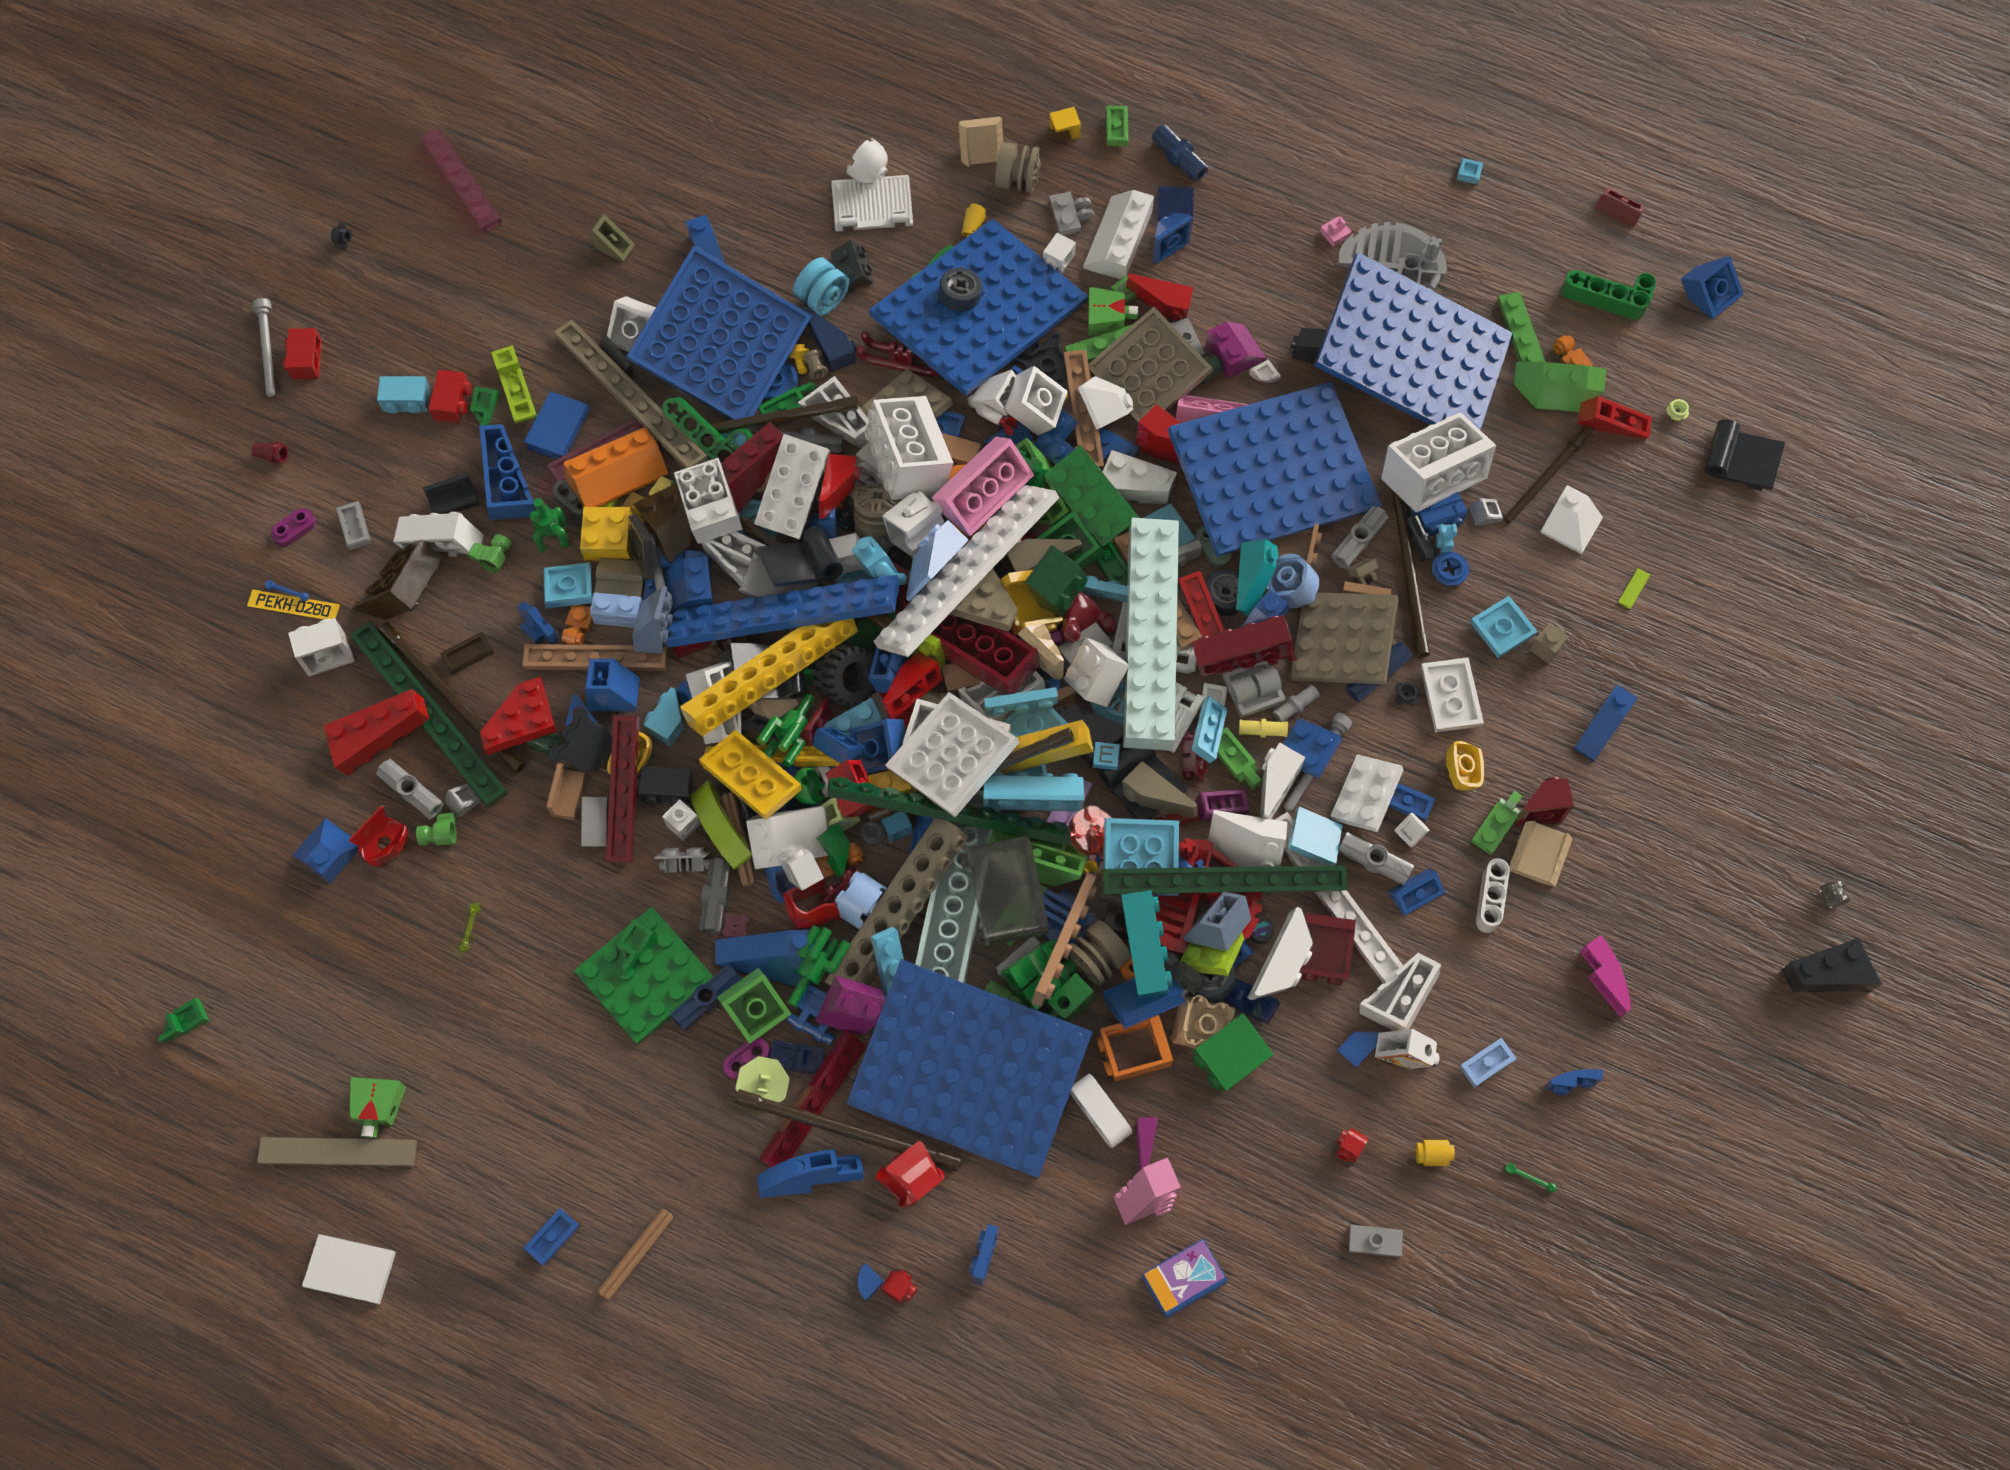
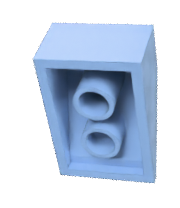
M948 520L942 527L937 524L928 533L931 538L926 536L917 545L920 550L913 556L906 599L909 602L968 541Z

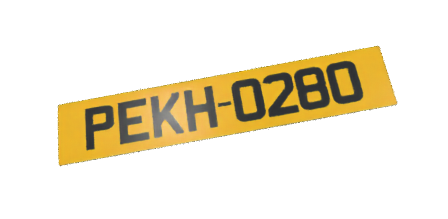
M252 590L247 606L318 619H333L337 616L340 604L311 599L304 602L299 597Z

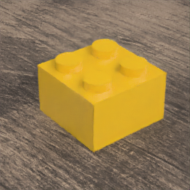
M583 507L580 550L585 561H600V558L631 560L634 518L630 507Z

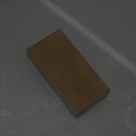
M482 631L440 654L451 675L494 654V651Z

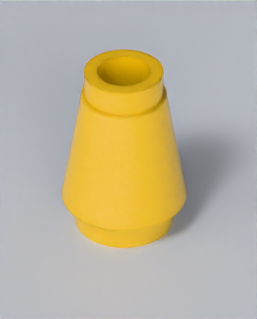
M970 204L966 208L961 232L963 236L968 237L980 228L986 219V209L978 204Z

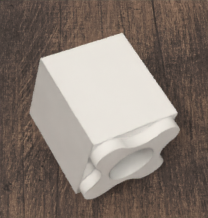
M921 491L917 493L912 492L882 516L890 542L911 557L920 550L917 545L926 536L931 538L928 533L937 524L941 527L945 524L942 518L943 509L936 501H930Z

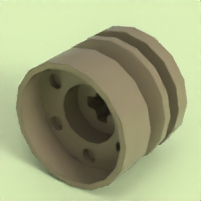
M1002 142L997 160L995 187L1010 190L1013 181H1017V190L1022 192L1025 182L1026 193L1032 194L1039 178L1041 165L1040 148L1033 147L1031 156H1029V146L1025 145L1020 155L1018 154L1016 143Z
M883 483L865 485L858 489L854 495L855 533L860 539L871 536L877 543L883 536L889 539L882 516L901 502L902 499L892 500L889 492L885 490Z
M1095 920L1084 930L1086 940L1076 937L1074 944L1069 943L1073 946L1068 958H1071V961L1078 967L1077 971L1096 987H1101L1105 982L1104 978L1109 979L1112 977L1109 966L1116 970L1121 969L1131 960V954L1123 941L1109 926L1100 920Z

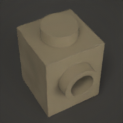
M1549 622L1535 639L1530 651L1549 664L1563 648L1569 636L1565 634L1562 628L1554 626Z

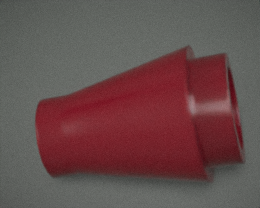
M281 442L254 443L251 449L253 456L276 465L285 463L288 459V448Z

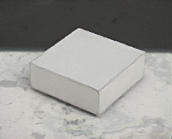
M1204 683L1202 696L1205 699L1210 696L1224 706L1228 687Z
M1410 813L1394 831L1412 848L1427 834L1429 829L1414 813Z

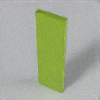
M1638 568L1618 603L1631 609L1650 574Z

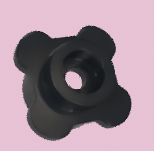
M341 222L332 229L331 239L334 244H340L341 249H346L347 243L351 241L352 231L348 230L345 223Z
M1405 682L1395 685L1397 696L1394 701L1396 704L1402 705L1404 703L1415 706L1418 703V698L1416 697L1418 686L1416 684Z

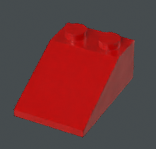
M1156 404L1138 422L1137 447H1139L1141 452L1147 453L1153 458L1180 464L1167 431L1170 426L1180 424V422Z

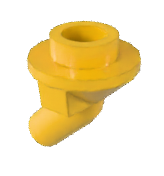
M805 344L795 345L789 354V358H795L799 374L807 372L803 356L810 350L809 348L805 349Z

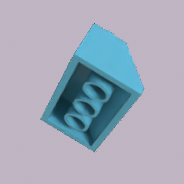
M995 772L984 783V807H990L994 810L1082 812L1084 803L1083 777H1078L1077 774L1068 773L1063 774V777H1053L1051 773H1040L1038 776H1028L1027 773H1014V776H1004V773Z

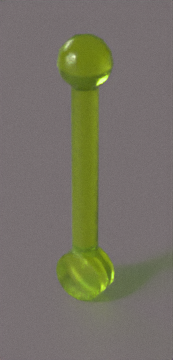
M473 902L470 905V919L464 940L459 945L460 950L463 952L469 949L468 941L476 913L481 909L477 902Z

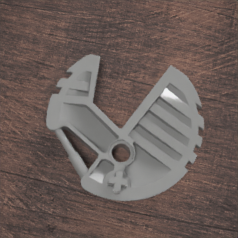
M1384 222L1382 226H1378V223H1375L1367 230L1366 227L1359 229L1358 234L1354 238L1352 234L1339 251L1338 266L1350 269L1354 256L1359 252L1418 284L1430 281L1427 288L1434 291L1438 282L1444 279L1447 272L1445 257L1440 249L1442 240L1440 238L1436 239L1435 236L1430 238L1421 230L1402 223L1390 225L1391 222Z

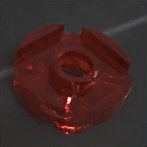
M1095 805L1081 809L1069 822L1072 844L1079 852L1088 856L1092 854L1103 855L1104 819L1111 818L1105 811ZM1089 827H1093L1096 830L1097 835L1095 834L1094 836H1092L1090 834L1091 829Z

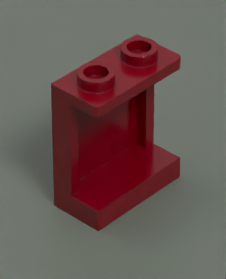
M1306 913L1305 921L1313 944L1309 950L1312 952L1306 965L1302 964L1299 971L1302 975V980L1317 982V978L1328 979V984L1342 986L1343 982H1348L1356 920Z

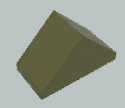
M605 214L600 216L590 230L595 249L620 261H624L635 246Z

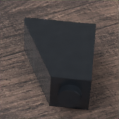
M1301 328L1299 336L1294 335L1290 348L1294 349L1292 358L1315 364L1327 329Z
M1075 704L1070 705L1068 708L1062 707L1057 712L1068 723L1080 720L1085 722L1089 728L1093 751H1095V742L1123 743V726ZM1094 752L1080 755L1092 768Z

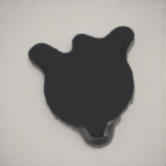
M1059 332L1050 333L1045 345H1041L1036 341L1012 360L1014 363L1021 365L1024 370L1035 366L1061 387L1066 388L1067 375L1064 351L1061 349L1062 336Z
M576 707L573 711L572 723L560 730V734L565 738V742L549 748L547 752L548 758L551 761H569L577 768L586 771H593L607 766L612 752L611 733L602 725L591 721L583 707Z

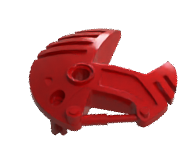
M1186 838L1184 841L1179 842V856L1194 868H1198L1195 866V863L1199 859L1204 861L1203 866L1209 867L1211 857L1224 866L1238 867L1228 857L1216 850L1213 843L1209 840H1190V838ZM1262 892L1233 893L1246 897L1251 915L1250 922L1242 931L1244 940L1249 939L1259 921V918L1254 919V917L1261 913L1262 904L1257 905V901L1262 899ZM1222 893L1178 894L1177 896L1152 895L1153 897L1157 896L1160 911L1155 912L1157 922L1162 921L1164 936L1160 937L1161 946H1166L1169 952L1184 955L1187 942L1184 941L1183 937L1192 927L1199 898L1212 903Z

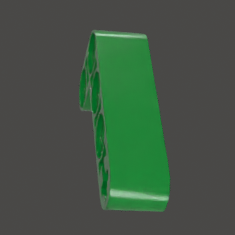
M1572 270L1566 275L1561 292L1568 299L1637 320L1644 316L1651 302L1656 279L1650 273H1641L1638 275L1633 287H1629L1579 270Z
M680 397L667 399L663 404V413L712 460L719 458L720 463L723 462L721 458L722 450L729 451L731 455L742 446L736 441L738 433L745 435L746 442L753 436L748 429L741 428L731 432L725 439ZM671 404H678L677 410L679 412H672L674 407ZM689 418L696 420L697 427L695 430L689 429L687 425ZM706 434L713 436L714 443L712 446H708L704 442Z

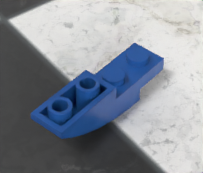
M832 1149L801 1155L779 1163L757 1175L759 1198L811 1193L812 1185L863 1180V1168L860 1154L836 1157L835 1150Z

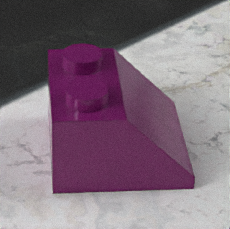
M1225 322L1207 331L1205 346L1227 379L1267 359L1244 324Z
M834 976L815 1021L862 1036L877 1024L886 997L879 988Z

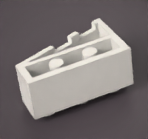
M834 376L799 401L798 404L800 407L851 396ZM860 408L841 413L835 412L810 417L835 434L843 435L846 441L859 449L869 442V440L865 439L864 428L868 425L869 420Z

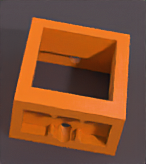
M1159 1014L1126 1029L1121 1023L1101 1028L1099 1037L1096 1038L1100 1053L1104 1052L1107 1061L1103 1062L1107 1077L1112 1076L1113 1083L1172 1066L1173 1058ZM1149 1028L1159 1060L1118 1071L1109 1038Z

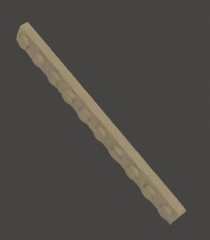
M570 320L554 331L556 338L644 427H647L655 439L685 469L708 461L707 455L666 417L663 411L573 320Z

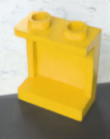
M1033 570L1008 573L1000 579L1017 607V616L1011 626L1014 635L1026 626L1044 624L1048 631L1052 632L1057 629V625L1064 621L1063 617H1055L1054 613L1041 608L1024 583Z

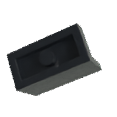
M468 473L422 487L429 501L432 513L449 514L450 512H459L480 505Z

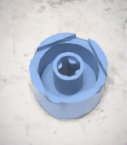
M1285 554L1277 559L1276 570L1267 589L1272 590L1288 602L1289 608H1298L1314 602L1319 588V577L1314 569L1299 555Z
M856 871L849 881L851 885L847 891L842 890L834 903L837 904L840 917L860 930L887 888L865 873Z

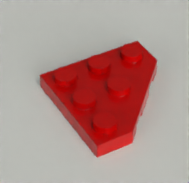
M538 677L518 684L480 731L483 747L487 755L557 732L542 678Z

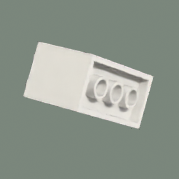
M927 397L873 400L872 408L868 411L869 421L868 425L864 428V435L871 445L872 456L876 458L878 472L883 476L885 490L889 492L892 500L904 499L912 492L917 493L918 491H921L926 497L934 496L948 482L953 461Z
M1458 413L1390 444L1387 449L1381 479L1417 513L1456 492L1465 490L1487 479L1496 445L1462 413Z
M783 434L754 524L802 539L830 450Z

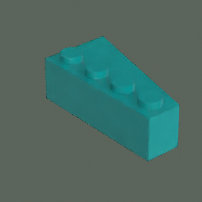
M1151 890L1121 895L1138 998L1168 994V987L1173 986L1171 972H1165L1164 962L1168 961L1166 946H1161L1160 937L1164 936L1162 921L1157 922L1155 912L1160 911L1158 897H1153Z

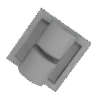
M1267 662L1256 663L1254 668L1251 669L1238 668L1232 672L1224 673L1222 676L1241 718L1285 703L1286 698L1281 690L1279 674L1275 667L1268 666Z

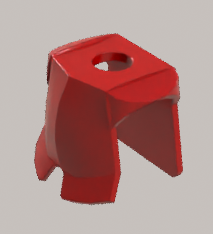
M381 806L351 836L349 841L358 845L359 854L366 863L371 866L381 867L400 856L403 847L408 841L409 833L405 824L403 825L393 818L386 817L384 807ZM384 837L390 838L391 843L383 850L378 848L380 839Z
M824 879L804 890L795 887L783 894L785 909L796 930L809 929L812 925L818 927L832 920L842 921V918H839L840 912L835 903L822 904L808 912L801 911L795 905L800 900L821 893L825 889Z
M918 1141L903 1154L895 1156L886 1168L881 1167L876 1174L875 1180L884 1185L897 1198V1203L901 1209H905L915 1205L919 1199L943 1181L945 1174L935 1166L923 1142Z

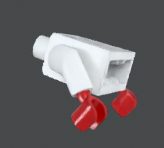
M1012 370L990 377L978 387L975 394L968 397L969 406L975 408L979 416L996 425H1003L1005 434L1010 436L1014 434L1012 427L1018 429L1015 418H1003L1008 416V413L1004 410L1016 379V375Z

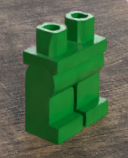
M1058 939L1037 944L1033 949L1001 970L1012 990L1018 989L1014 993L1022 1005L1035 1010L1039 1008V1006L1032 1004V1000ZM1071 958L1060 962L1064 967L1059 979L1053 978L1051 984L1055 985L1052 995L1078 969L1076 964L1071 961Z

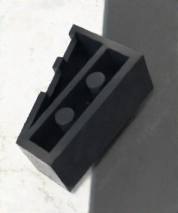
M1859 938L1791 961L1782 969L1792 992H1848L1851 990L1871 992L1882 984Z

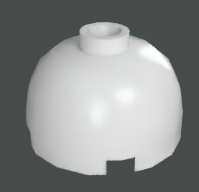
M871 138V142L866 140L854 153L852 159L855 162L852 166L848 164L846 171L849 176L860 183L874 182L877 178L881 180L888 170L886 168L888 157L884 148L873 138Z

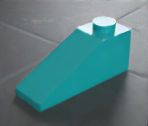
M1266 539L1241 542L1236 610L1247 616L1250 615L1254 607L1261 600L1276 570L1278 546Z

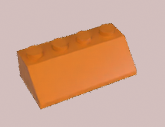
M647 427L563 462L565 479L583 507H599L654 483L661 476H669L659 447Z

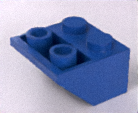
M590 659L585 688L588 711H636L640 677L615 659Z

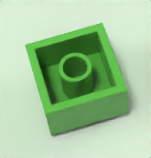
M759 968L717 997L749 1044L791 1015L784 1002Z

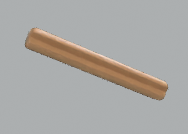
M723 794L721 796L723 809L737 833L745 838L735 794ZM749 858L738 867L743 886L753 885L756 881L751 859Z
M661 1209L600 1286L598 1293L603 1298L609 1300L672 1221L673 1216L667 1210Z

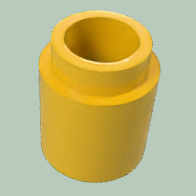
M1423 1140L1422 1143L1417 1142L1415 1148L1416 1162L1423 1163V1166H1449L1450 1161H1454L1455 1158L1454 1146L1450 1145L1448 1140Z

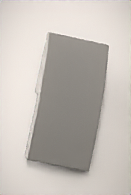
M582 797L581 846H606L607 797Z

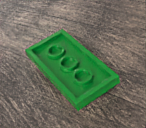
M1081 445L1044 474L1102 547L1128 528L1132 518H1139Z

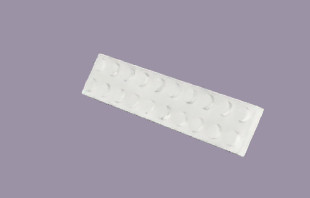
M1023 485L987 521V524L978 533L973 535L972 539L964 548L957 552V555L942 568L940 573L927 583V586L912 599L911 603L897 614L890 625L881 631L880 635L874 640L876 646L879 649L909 657L1059 499L1056 491Z

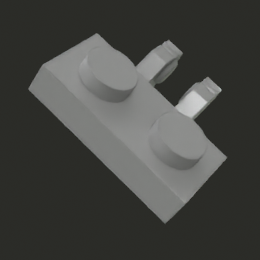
M1071 192L1049 196L1058 233L1063 236L1080 233V221L1089 220L1095 215L1092 209L1087 208L1091 204L1089 197L1078 198L1073 202Z

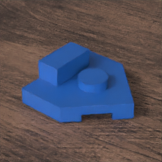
M522 602L516 607L520 616L524 619V622L520 625L521 630L536 644H540L544 639L550 644H556L559 641L553 627L549 623L544 625L546 621L535 606H529L528 603Z

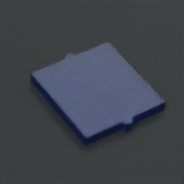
M1177 185L1174 187L1158 186L1157 221L1164 217H1169L1173 213L1188 214L1193 217L1194 188H1182Z

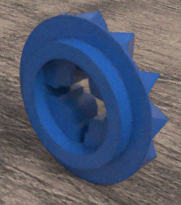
M1455 552L1439 554L1431 566L1432 575L1436 577L1437 583L1441 582L1446 587L1449 585L1456 587L1464 583L1469 575L1468 562L1463 556ZM1447 564L1451 569H1456L1453 572V576L1450 572H1445Z

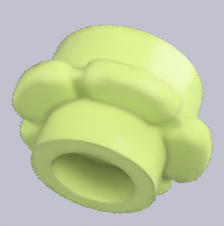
M1676 399L1670 402L1666 412L1671 419L1680 421L1688 417L1689 405L1686 401Z

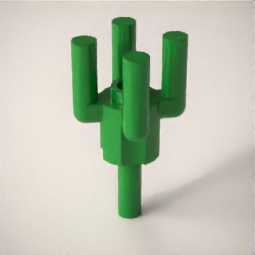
M536 498L533 502L536 511H532L529 517L535 528L532 538L538 551L543 553L547 550L543 538L555 535L558 538L562 548H568L570 543L563 529L567 526V522L560 507L550 509L547 505H544L541 498Z
M806 694L797 710L791 709L785 713L782 719L777 716L771 717L757 738V742L760 745H765L775 730V736H777L779 741L771 740L763 752L770 759L777 748L786 752L792 744V748L782 762L786 767L792 766L805 746V740L800 734L808 724L804 715L815 700L813 695Z
M812 925L806 936L808 940L807 945L797 952L798 957L803 959L796 973L802 978L787 1003L796 1007L810 982L818 985L825 971L831 974L835 973L851 944L845 940H842L840 943L839 940L832 937L823 952L821 950L832 932L825 927L821 930L819 927Z

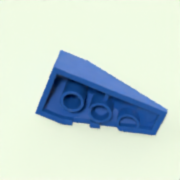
M787 930L717 939L715 964L721 967H725L728 964L734 971L749 974L759 968L767 979L780 982L782 985L796 987L802 978L796 971L803 959L798 957L797 952L807 945L808 940L806 936L809 930Z

